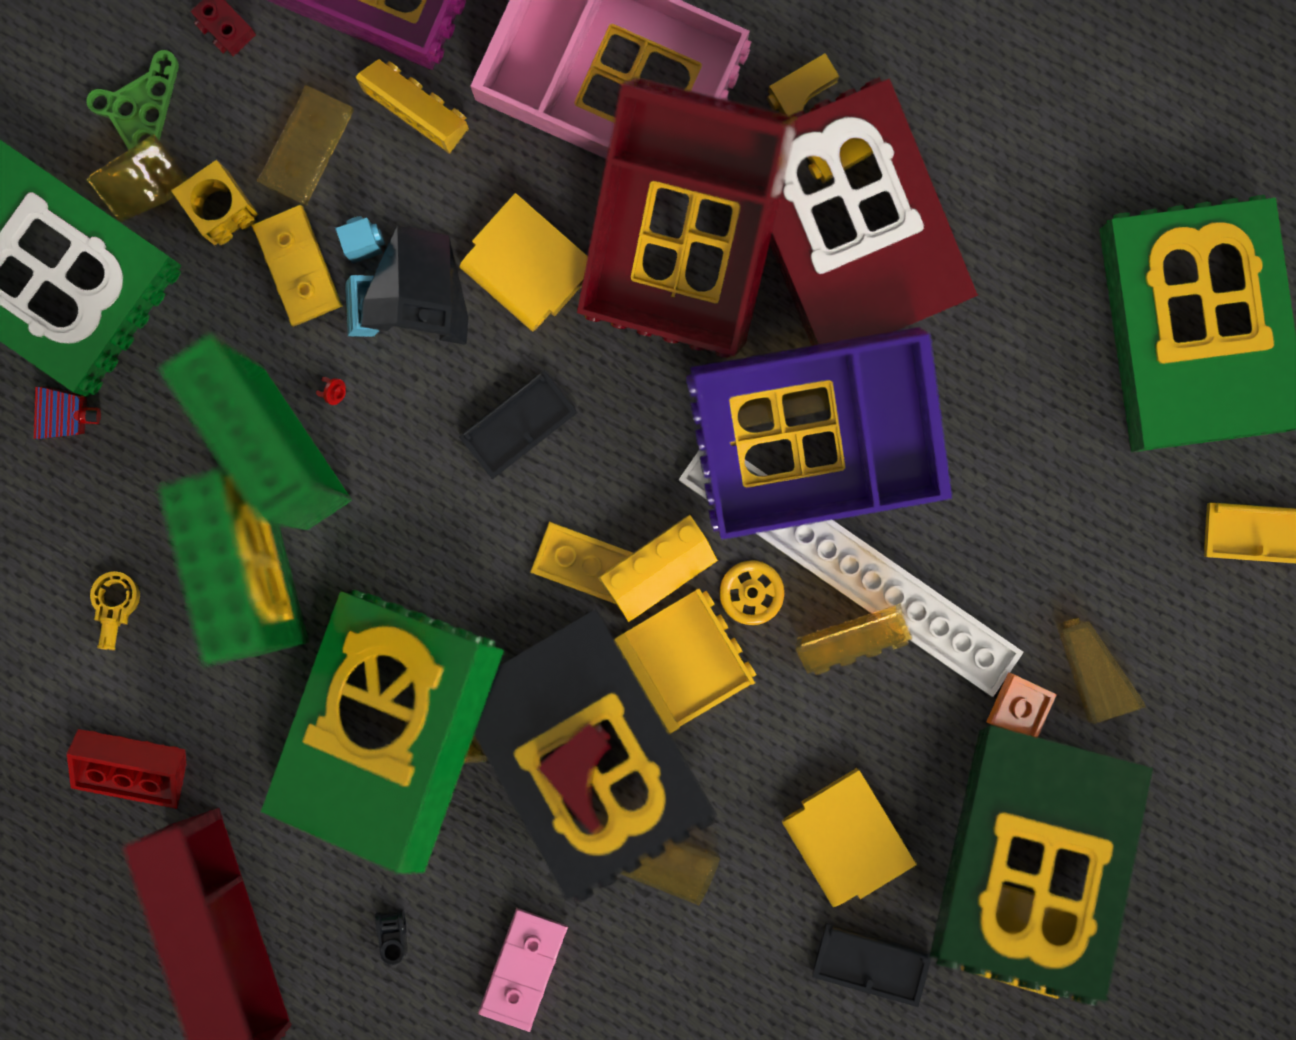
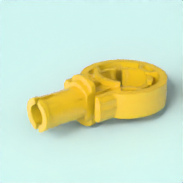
M108 572L101 575L94 582L90 592V599L95 609L94 620L100 621L102 624L97 648L115 650L118 627L121 624H128L129 615L139 604L140 590L137 583L128 575L121 572ZM127 580L131 585L132 592L126 591L127 596L122 604L109 607L104 600L106 590L101 588V586L104 584L110 587L112 584L119 583L124 588L130 589L124 583Z

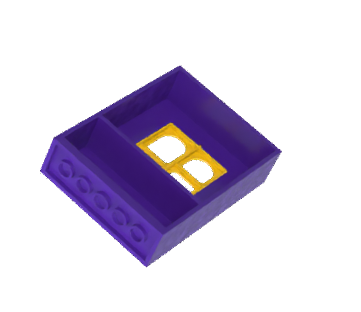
M922 328L904 329L690 367L691 375H687L686 380L690 395L695 396V402L691 403V410L695 424L700 426V429L695 430L700 451H704V456H700L702 473L704 478L709 480L708 483H704L708 503L713 505V509L708 510L713 532H718L721 540L952 499L930 334ZM819 387L827 389L831 417L828 420L796 426L786 425L782 404V396L784 394ZM769 398L774 419L773 429L762 432H748L744 430L738 422L740 407L746 401L752 399ZM821 432H833L837 462L813 468L807 467L802 444L803 437ZM782 439H789L791 441L794 459V469L792 471L767 476H756L747 470L745 455L752 446Z

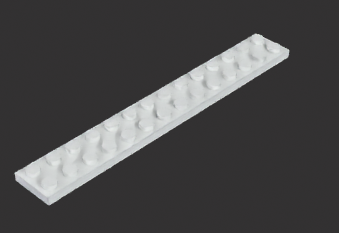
M699 450L679 478V481L708 500L705 494L704 483H708L709 480L704 478L700 464V456H704V451ZM745 460V466L751 474L767 476V474ZM833 520L755 533L991 697L995 695L1006 679L1008 672H1011L1024 653Z

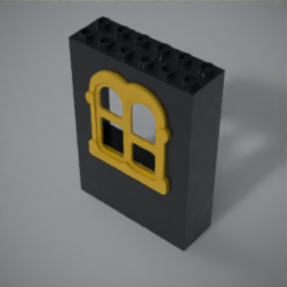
M596 609L498 666L474 735L566 900L576 901V903L585 901L594 895L593 889L596 887L606 888L619 880L617 878L618 874L623 871L628 874L643 866L641 863L643 859L649 857V859L652 858L653 860L667 851L665 846L673 842L678 845L691 837L689 832L695 828L702 831L715 823L713 818L717 816L716 811L616 643L610 629ZM608 719L626 747L630 758L606 774H601L595 768L592 784L607 809L609 820L606 828L600 834L590 836L578 830L562 802V797L537 767L541 764L540 759L543 755L566 743L588 723L594 726L602 720ZM636 770L641 773L648 786L649 799L640 810L634 812L626 811L616 803L609 787L615 781Z

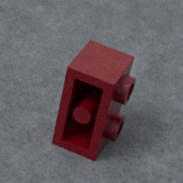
M202 0L190 11L197 19L193 22L194 25L204 35L209 32L215 38L212 43L223 54L228 51L234 57L256 36L253 29L225 0Z

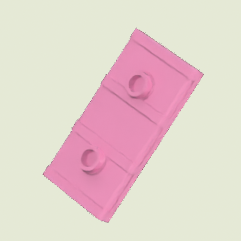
M516 908L478 1014L530 1032L568 926Z

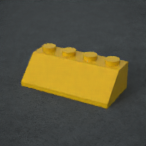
M378 59L358 73L355 78L363 92L449 154L468 130V125L465 121L466 117L455 108L450 111L443 106L445 102L433 92L430 95L421 90L423 86L414 78L409 77L407 80L400 74L401 70L392 62L388 61L385 64Z
M689 515L603 573L598 579L626 620L630 622L718 560L706 537L691 515Z

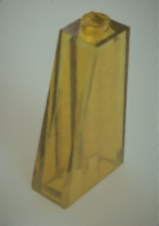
M1079 617L1064 621V627L1059 628L1058 632L1087 721L1095 724L1145 708L1144 701L1090 622H1080Z

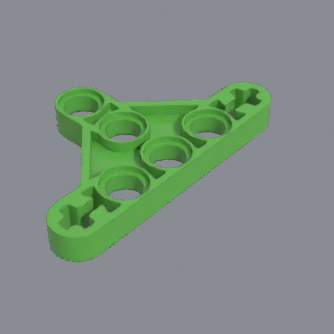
M167 50L158 51L153 56L149 72L116 92L103 89L92 90L86 100L88 108L93 113L111 119L129 149L125 162L126 172L137 180L147 178L152 171L179 63L177 58ZM166 57L172 63L171 66H166L164 70V75L169 77L168 80L161 76H155L156 73L162 74L163 67L159 62L165 61ZM157 83H163L166 86V91L161 96H154L152 93V88ZM98 96H105L107 99V104L103 109L94 108V100ZM125 102H130L133 105L132 113L127 116L121 115L119 111L120 106ZM149 109H157L159 111V117L154 122L146 121L145 115ZM145 134L151 135L152 144L147 148H141L139 146L140 137ZM136 150L143 154H149L148 157L142 155L141 163L145 168L144 170L139 169L138 173L132 168V165L138 164L140 156L135 154Z

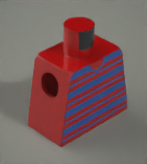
M48 386L35 387L34 439L85 434V424L100 423V408L87 407L86 396Z

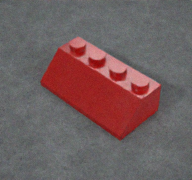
M78 729L67 752L71 789L175 809L178 808L186 769V749Z

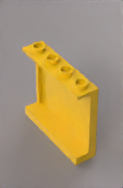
M700 589L615 638L616 643L670 734L747 686L755 684L752 678L756 676L754 669L749 661L743 663L738 655L743 652L735 638L731 640L725 633V630L728 629L726 622L721 614L715 616L711 609L715 605L707 591L702 593Z

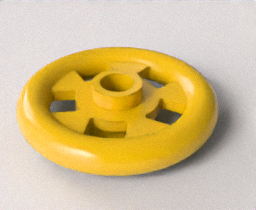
M755 560L743 561L734 565L724 575L720 585V601L725 612L735 621L745 625H759L771 620L779 612L784 601V585L779 574L770 565ZM744 572H749L751 579L741 584L738 576ZM762 574L771 582L766 588L758 581ZM751 587L757 590L755 598H750L747 595V591ZM739 589L740 601L732 602L730 590ZM766 594L773 597L768 608L761 605ZM744 605L755 606V614L743 613Z

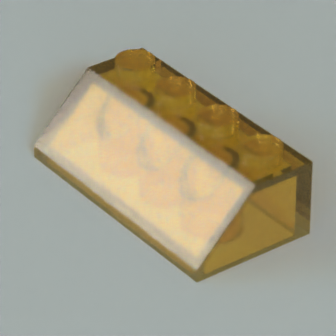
M900 603L797 638L795 649L807 674L814 672L815 675H819L829 671V666L838 663L841 666H846L856 662L857 657L866 655L869 658L881 654L882 649L890 646L893 649L906 646L908 640L912 639V633Z
M687 841L678 845L672 842L665 846L667 851L653 860L652 858L649 859V857L641 861L643 866L630 874L624 871L620 873L700 906L720 861V855Z

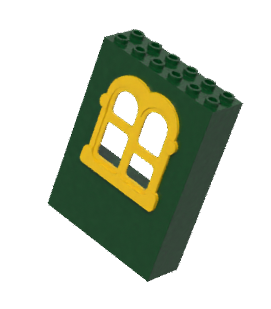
M992 725L980 730L929 957L937 959L936 965L951 969H958V966L961 965L964 966L963 972L977 976H986V972L991 973L990 979L1011 984H1013L1014 980H1017V986L1037 991H1041V987L1045 988V994L1068 999L1070 994L1072 995V1001L1096 1006L1097 1001L1106 1002L1153 768ZM1018 836L1041 842L1044 845L1045 850L1038 875L1022 873L1007 867L1006 861L1012 837ZM1059 848L1083 853L1090 858L1083 897L1079 902L1053 896L1049 893L1056 851ZM1003 881L1030 886L1035 890L1028 926L1023 932L1016 935L1003 932L998 927L995 919ZM1046 907L1061 909L1077 915L1076 931L1073 939L1067 945L1056 947L1049 944L1043 938L1041 922Z

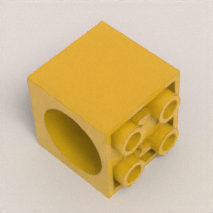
M215 160L172 190V193L202 236L213 245L227 243L233 238V232L240 227L242 230L250 227L255 222L254 218L259 215L231 174L218 160ZM216 191H230L232 194V205L228 213L218 220H205L203 217V204L207 197Z

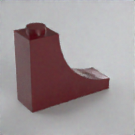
M588 723L537 768L591 834L596 835L604 827L599 821L592 804V777L599 760L611 746L606 741L610 737L600 725L594 727L591 723Z

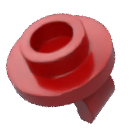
M323 377L321 381L327 383L324 392L317 390L316 394L324 398L325 402L330 405L338 404L345 397V383L338 378L329 379Z

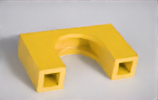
M825 53L770 85L767 100L774 111L778 109L781 114L790 116L803 110L807 101L813 96L837 83L839 75ZM854 137L843 142L839 150V159L845 171L874 153L868 142L862 138ZM814 155L807 157L811 163L808 166L809 170L816 180L820 178L822 183H825L834 177L826 160Z

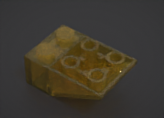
M153 134L87 177L86 180L118 221L122 222L173 198L172 190L185 182L187 177Z

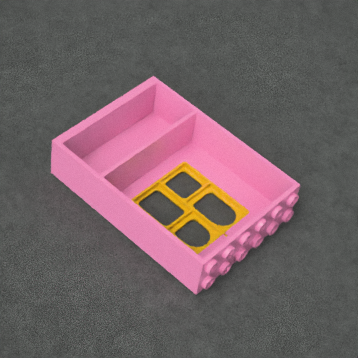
M510 0L472 81L471 89L476 101L607 159L615 117L592 108L582 101L594 75H601L622 85V83L636 77L640 78L649 55L652 52H657L681 63L687 68L690 81L685 90L728 100L729 91L727 89L734 88L739 76L740 66L738 65L739 63L745 64L752 42L748 40L749 30L681 0ZM612 35L621 36L640 46L638 55L629 73L619 72L601 63V57Z

